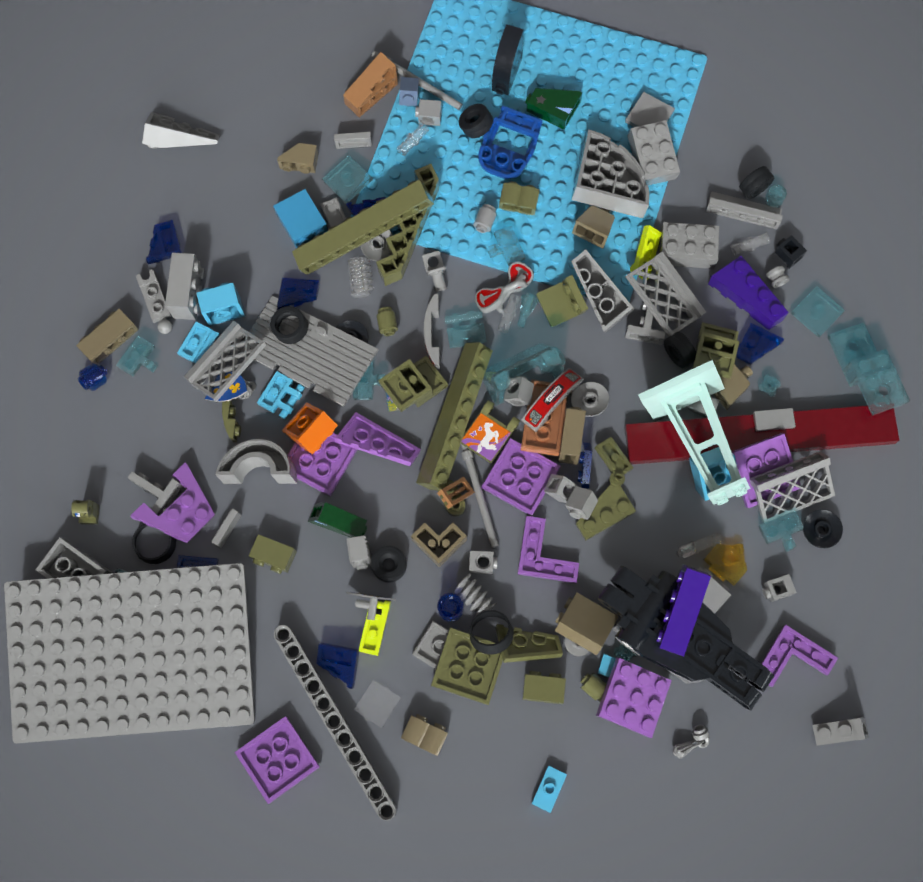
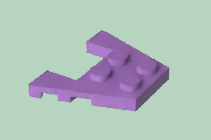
M184 463L172 477L186 490L160 516L143 503L130 517L145 523L147 526L161 530L182 542L188 543L215 514L188 465Z

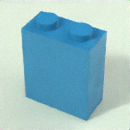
M306 189L273 206L277 217L296 248L301 244L308 243L313 237L328 231L326 222Z

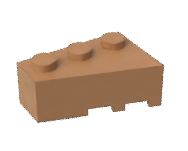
M380 52L343 94L345 105L360 118L398 85L396 65Z

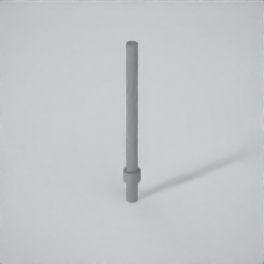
M373 51L371 57L375 59L379 53ZM386 56L396 65L397 73L404 77L419 78L396 64L392 58ZM419 78L420 87L458 110L462 108V103Z
M460 444L463 451L461 455L463 461H466L491 548L497 547L499 544L474 465L473 451Z

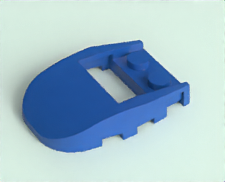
M502 105L498 118L495 117L493 119L490 130L483 136V143L478 154L482 169L500 178L514 179L519 177L535 152L543 120ZM500 126L532 137L525 156L492 144Z

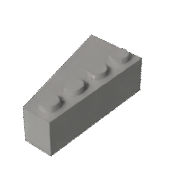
M586 249L571 261L601 327L606 333L631 313L634 308Z

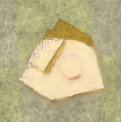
M716 544L703 559L710 565L708 569L723 582L727 580L733 586L747 571L743 544Z

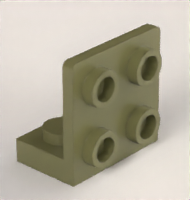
M573 275L566 277L563 282L536 294L551 327L579 316L588 310Z

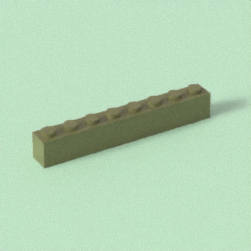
M420 179L410 182L407 187L394 191L386 199L378 200L370 208L362 209L354 217L345 219L340 225L333 226L324 234L313 237L308 243L299 245L297 249L292 251L299 270L309 275L434 205V202L426 185Z
M480 342L465 343L416 481L417 484L429 490L440 491L447 485L493 350Z

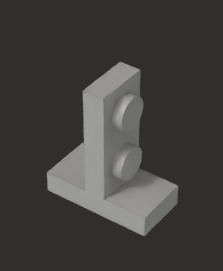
M650 293L648 298L653 299L654 294ZM643 302L642 310H645V315L641 316L639 327L628 325L625 338L662 345L665 332L651 329L653 315Z
M131 472L128 476V479L158 498L151 509L158 516L172 504L183 488L173 478L167 487L164 488L156 482L154 485L148 482L149 478L140 472L138 475Z
M864 717L812 725L817 746L869 738Z

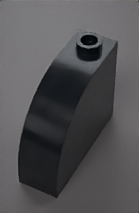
M507 24L501 37L494 63L492 91L500 95L505 94L509 96L522 61L524 29Z

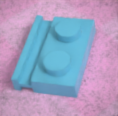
M195 322L177 354L196 363L218 339L220 333Z

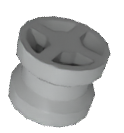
M783 266L776 267L766 274L768 279H771L773 288H778L790 280L788 275H785Z

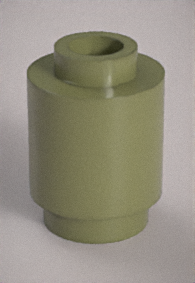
M391 307L380 308L376 315L379 332L384 334V336H392L398 330L395 312L392 311Z
M587 673L580 681L582 684L580 688L595 701L601 702L607 684L595 673L591 675Z

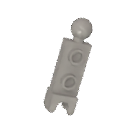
M153 269L149 270L150 277L147 280H143L141 275L137 274L136 278L153 323L159 322L157 325L158 331L162 334H168L172 330V324L166 319L171 317V314L165 306L166 300L155 271Z

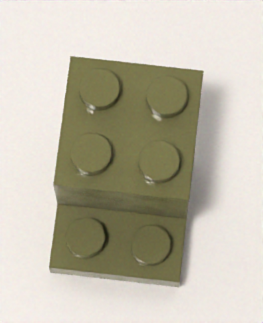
M702 322L695 347L696 356L692 369L713 360L719 376L730 379L739 346V341H737L739 331Z
M424 356L414 364L408 359L378 380L400 412L412 404H415L417 408L448 387V383L427 356Z

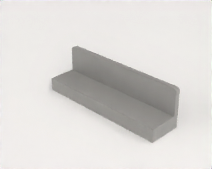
M716 192L710 193L706 212L773 229H778L783 217L781 215L782 209Z

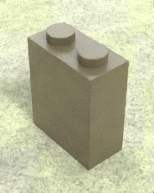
M579 407L566 408L559 463L578 464L586 411Z
M576 593L574 598L569 597L564 605V608L567 609L566 612H560L555 622L558 626L555 631L597 655L619 616L583 595Z

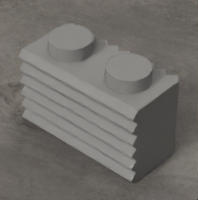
M365 536L347 538L349 560L353 568H357V570L368 569L372 558L367 538Z

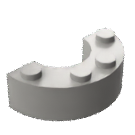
M264 439L244 441L233 447L222 458L215 474L223 484H242L244 477L249 471L256 467L265 466L270 467L271 475L278 484H297V472L293 462L280 446Z

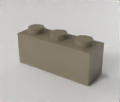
M118 309L112 312L103 323L95 326L88 336L81 338L76 346L97 366L136 333L138 329Z

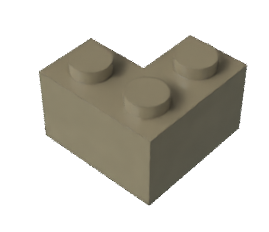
M424 523L411 535V539L438 567H441L467 541V536L454 523L450 524L439 536Z

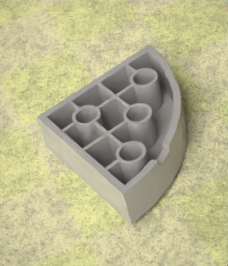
M589 129L583 145L572 200L643 218L649 206V188L644 179L645 174L641 166L622 145L618 146L610 141L611 138Z

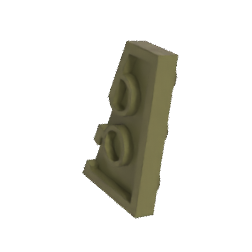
M610 484L598 498V502L589 519L580 518L576 526L585 541L634 514L636 510L622 487Z
M496 624L495 628L498 641L500 642L506 636L508 628L502 624ZM517 627L513 629L512 643L506 650L501 652L504 663L559 658L563 655L559 636L537 631L533 633L522 631V628Z

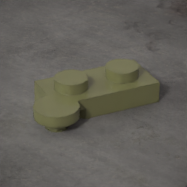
M610 437L596 445L594 449L612 472L609 477L610 483L613 486L619 487L625 481L624 475L634 467L613 438Z

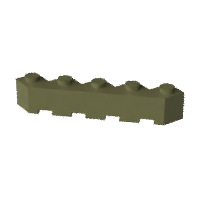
M428 164L414 170L415 181L420 179L426 185L434 202L439 191V178L432 164ZM432 206L398 224L397 227L400 233L386 238L387 248L391 256L376 262L378 272L385 286L403 278Z

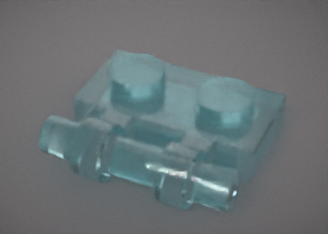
M471 310L468 313H453L452 316L445 317V323H453L454 326L453 328H447L450 348L461 347L465 343L487 342L484 323L476 324L475 319L482 318L481 311L474 312V310ZM470 321V325L459 326V322Z

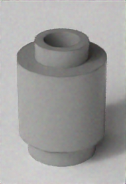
M483 204L479 208L473 224L478 232L486 233L491 231L496 218V208L489 204Z

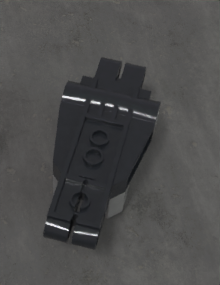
M620 566L610 580L615 586L607 584L598 597V600L621 617L612 629L617 633L615 638L640 657L667 669L684 683L689 684L707 680L741 706L751 711L762 696L758 690L764 692L774 678V674L733 644L730 629L703 603L685 655L681 656L659 648V642L656 641L659 630L664 628V614L670 608V597L672 591L676 589L677 577L666 571H661L658 577L652 575L646 582L628 568Z

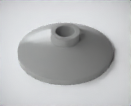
M387 230L360 245L363 254L372 261H379L391 256L387 248L386 238L393 236L392 232ZM373 241L377 242V247L373 246Z
M586 382L574 390L571 396L572 407H579L586 411V417L597 416L608 407L609 394L601 384Z

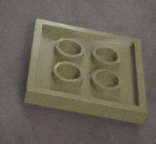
M450 628L431 686L489 705L502 665L501 652L492 655L481 653L473 647L470 641V634ZM474 636L481 643L495 644L494 642Z

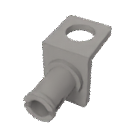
M440 251L423 255L422 259L427 276L430 275L433 278L435 291L446 290L447 287L443 277L446 267L443 265ZM430 257H436L438 259V265L436 267H430L428 265V259Z

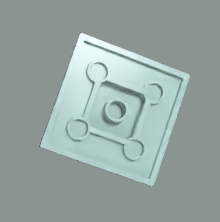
M713 360L640 393L638 396L654 421L667 415L669 416L710 490V493L707 494L713 505H722L729 501L728 498L735 495L736 497L745 495L750 486L745 477L741 478L710 395L725 389ZM701 400L714 436L705 442L695 444L677 411ZM715 444L719 446L731 475V481L721 486L716 484L701 456L703 449Z

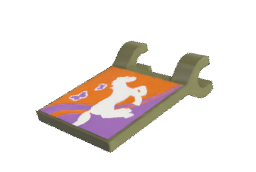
M488 400L464 434L461 444L489 463H492L518 427L520 420L513 417L508 426L504 425L489 415L494 409L493 406L495 404Z

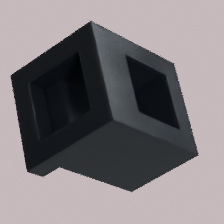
M792 235L787 239H781L776 244L777 249L775 253L787 264L789 269L800 261L807 252Z

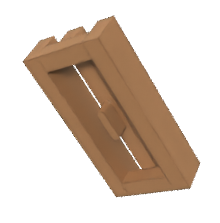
M462 477L441 489L437 494L444 497L441 500L448 503L446 507L449 509L475 492L465 477ZM461 483L464 485L463 487L448 495L447 491L453 489ZM464 490L468 491L464 495L452 501V497L458 495Z

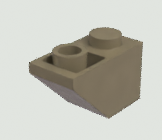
M296 144L278 157L277 161L280 169L288 172L292 170L300 171L305 174L315 173L319 155L317 145Z

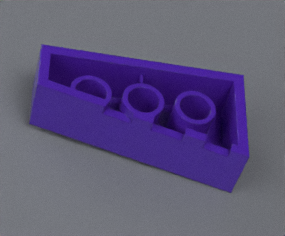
M739 256L716 272L709 280V286L715 287L721 292V295L725 298L728 297L736 303L737 307L744 309L750 314V317L768 330L782 322L789 313L742 256Z
M686 565L682 566L677 576L676 589L672 591L670 597V608L664 614L663 630L660 629L656 641L659 642V648L681 656L685 655L711 578L707 572Z

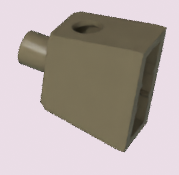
M590 206L576 220L572 234L603 249L615 217L610 214L611 210Z
M734 364L730 379L720 377L725 389L714 393V396L720 400L719 402L726 410L750 386L747 378L753 375V371L747 365L739 370Z

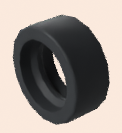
M286 306L274 313L271 318L270 327L279 341L284 344H294L302 340L306 335L308 322L299 309ZM289 316H296L300 322L297 330L288 335L282 334L279 331L282 320Z

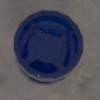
M447 593L438 600V613L444 621L455 622L461 618L464 611L463 602L458 595Z

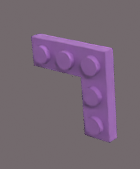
M526 516L518 575L577 583L579 563L540 557L546 519Z
M784 625L761 664L774 674V678L768 685L773 687L792 654L826 676L829 675L838 657L789 626Z

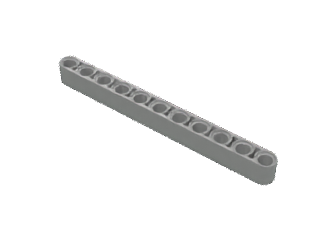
M286 625L278 626L274 631L276 642L380 819L384 821L393 819L397 813L395 803L294 631ZM283 630H288V638L281 640L280 633ZM293 647H298L299 649L296 657H291L289 654L290 649ZM308 664L309 671L302 675L299 671L300 666ZM313 681H318L319 689L311 692L310 684ZM324 698H327L330 702L327 709L320 708V701ZM332 716H338L340 719V723L336 727L330 725ZM344 733L350 735V742L346 745L340 742V737ZM353 751H358L361 755L357 763L352 762L350 759ZM365 768L371 771V778L367 781L361 778V772ZM376 786L382 790V795L378 799L373 798L371 795L372 789ZM384 805L392 807L393 813L390 817L382 814V807Z

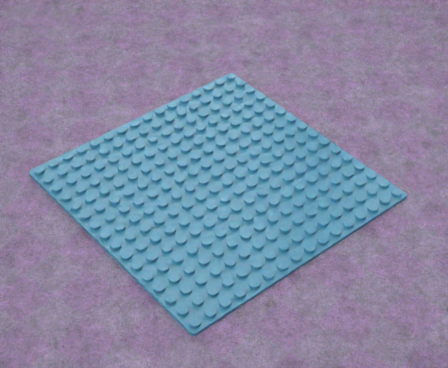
M434 0L407 70L462 103V108L460 110L454 108L419 86L417 106H419L420 99L436 100L442 103L440 126L419 125L418 117H415L416 106L399 105V89L350 217L359 214L362 209L375 205L378 200L386 199L394 191L407 187L410 182L415 181L414 170L432 164L439 178V191L416 245L504 272H508V268L513 262H522L533 271L534 281L550 286L561 283L566 277L573 275L581 294L587 297L571 262L586 249L630 302L634 288L625 276L631 273L630 267L635 262L644 226L650 225L654 227L668 181L648 185L649 206L643 218L611 210L610 214L614 215L615 219L605 246L602 249L572 234L576 220L592 206L572 200L584 141L590 129L611 138L610 141L618 146L622 145L632 155L628 134L630 129L634 127L625 123L642 93L645 92L675 108L667 124L675 154L677 155L707 62V56L512 0ZM506 24L524 29L522 61L509 96L505 94L500 95L492 91L494 63ZM535 88L582 92L581 103L565 130L545 120L542 121L535 152L522 174L514 179L500 178L483 170L478 159L483 136L469 138L459 126V117L462 112L474 104L486 106L493 119L495 117L498 118L502 105L541 119L526 112V99L530 93L534 92ZM500 126L492 144L525 156L532 137ZM513 181L520 186L533 185L539 189L535 215H526L500 209L499 202L503 184ZM483 204H489L496 208V218L491 231L486 233L478 232L473 225L479 208ZM397 225L389 229L393 235L400 233ZM638 275L633 276L635 280H637Z

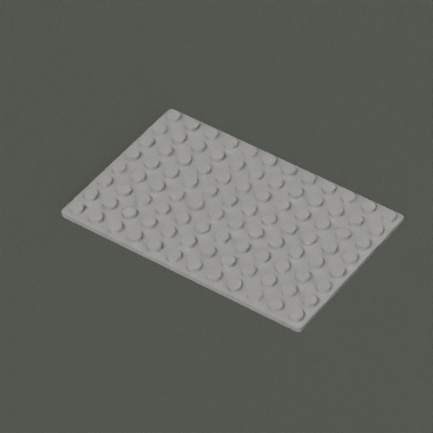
M242 563L10 581L4 584L12 739L14 743L251 725L254 723L245 568Z

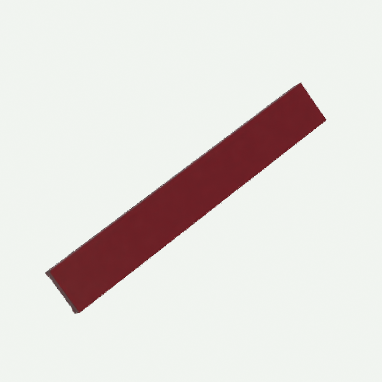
M893 404L793 411L795 428L757 432L753 415L718 417L731 452L780 433L785 434L790 452L889 445L900 441ZM708 418L682 420L695 444H700L713 438L714 433ZM671 421L626 424L624 427L628 461L631 464L683 461L691 458ZM717 444L703 449L701 454L719 446Z

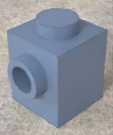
M401 77L399 105L417 106L419 78Z

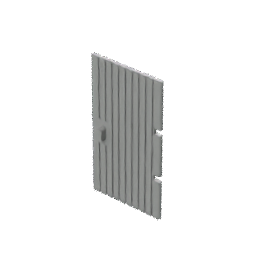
M272 296L249 331L267 344L254 360L274 370L276 365L280 366L277 370L279 373L307 388H310L312 383L316 386L313 391L344 407L379 350L302 310L300 311L308 322L306 335L297 343L284 344L271 331L270 322L277 310L292 305ZM296 316L286 317L280 323L279 331L285 335L293 333L299 326V319ZM258 343L250 345V350L254 349ZM245 347L238 348V352H245Z

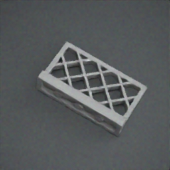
M663 251L625 276L668 337L679 332L706 313ZM652 265L656 275L648 273V266ZM633 276H643V283H638ZM647 278L655 279V287L646 285ZM659 281L665 283L667 290L659 288ZM646 289L654 291L653 299L647 297L645 294ZM658 293L666 295V302L657 300ZM670 296L675 297L678 305L670 304ZM657 305L665 307L664 314L657 311ZM669 308L677 310V318L668 315ZM681 311L686 312L690 319H681ZM668 320L676 322V328L673 331L668 326Z
M233 321L186 373L184 378L197 390L199 389L217 402L267 344ZM246 336V340L240 342ZM258 343L254 349L250 350V345ZM245 347V352L238 353V348ZM245 357L241 364H237L238 359ZM233 361L232 366L225 368L226 362ZM221 364V369L216 370L217 367ZM232 371V375L229 378H225V373ZM220 375V380L213 382V376ZM219 386L217 392L213 394L212 388Z
M819 451L750 478V484L755 491L762 522L765 524L834 497L835 492L829 465H831L830 458ZM823 468L824 473L821 478L814 477L817 470ZM807 476L802 486L796 484L799 477ZM812 479L818 481L813 491L807 489ZM787 482L789 486L785 493L779 491L778 489L781 484ZM824 484L827 486L828 492L820 495L818 492ZM794 486L800 488L795 498L789 495ZM769 489L771 493L767 500L762 498L761 492ZM805 491L811 493L808 500L804 502L800 500ZM776 493L782 495L778 505L771 502ZM787 498L793 500L790 507L786 509L782 507ZM769 505L776 507L772 514L766 516V510Z

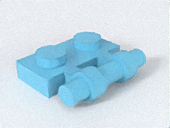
M276 371L257 404L272 413H275L277 408L282 409L279 417L285 420L288 414L292 413L296 401L302 397L301 393L305 387L298 384L295 389L291 388L294 383L293 380ZM288 393L291 396L285 404L282 400Z

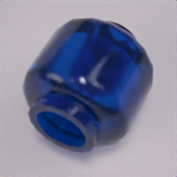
M91 363L79 371L78 381L85 390L95 391L106 384V375L108 373L102 365L98 366L95 363Z

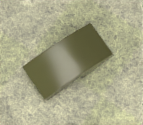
M231 401L222 402L224 426L230 439L233 442H237V437L241 435V426L236 419H232L235 418L236 408Z

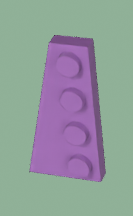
M355 412L335 438L336 443L407 466L412 465L421 451L420 448Z

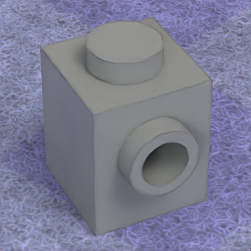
M575 486L565 506L573 518L588 520L598 499L592 490Z

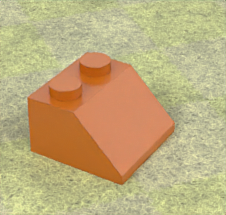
M306 402L282 429V432L304 450L313 454L320 449L327 437L333 434L334 429L338 425L323 410Z

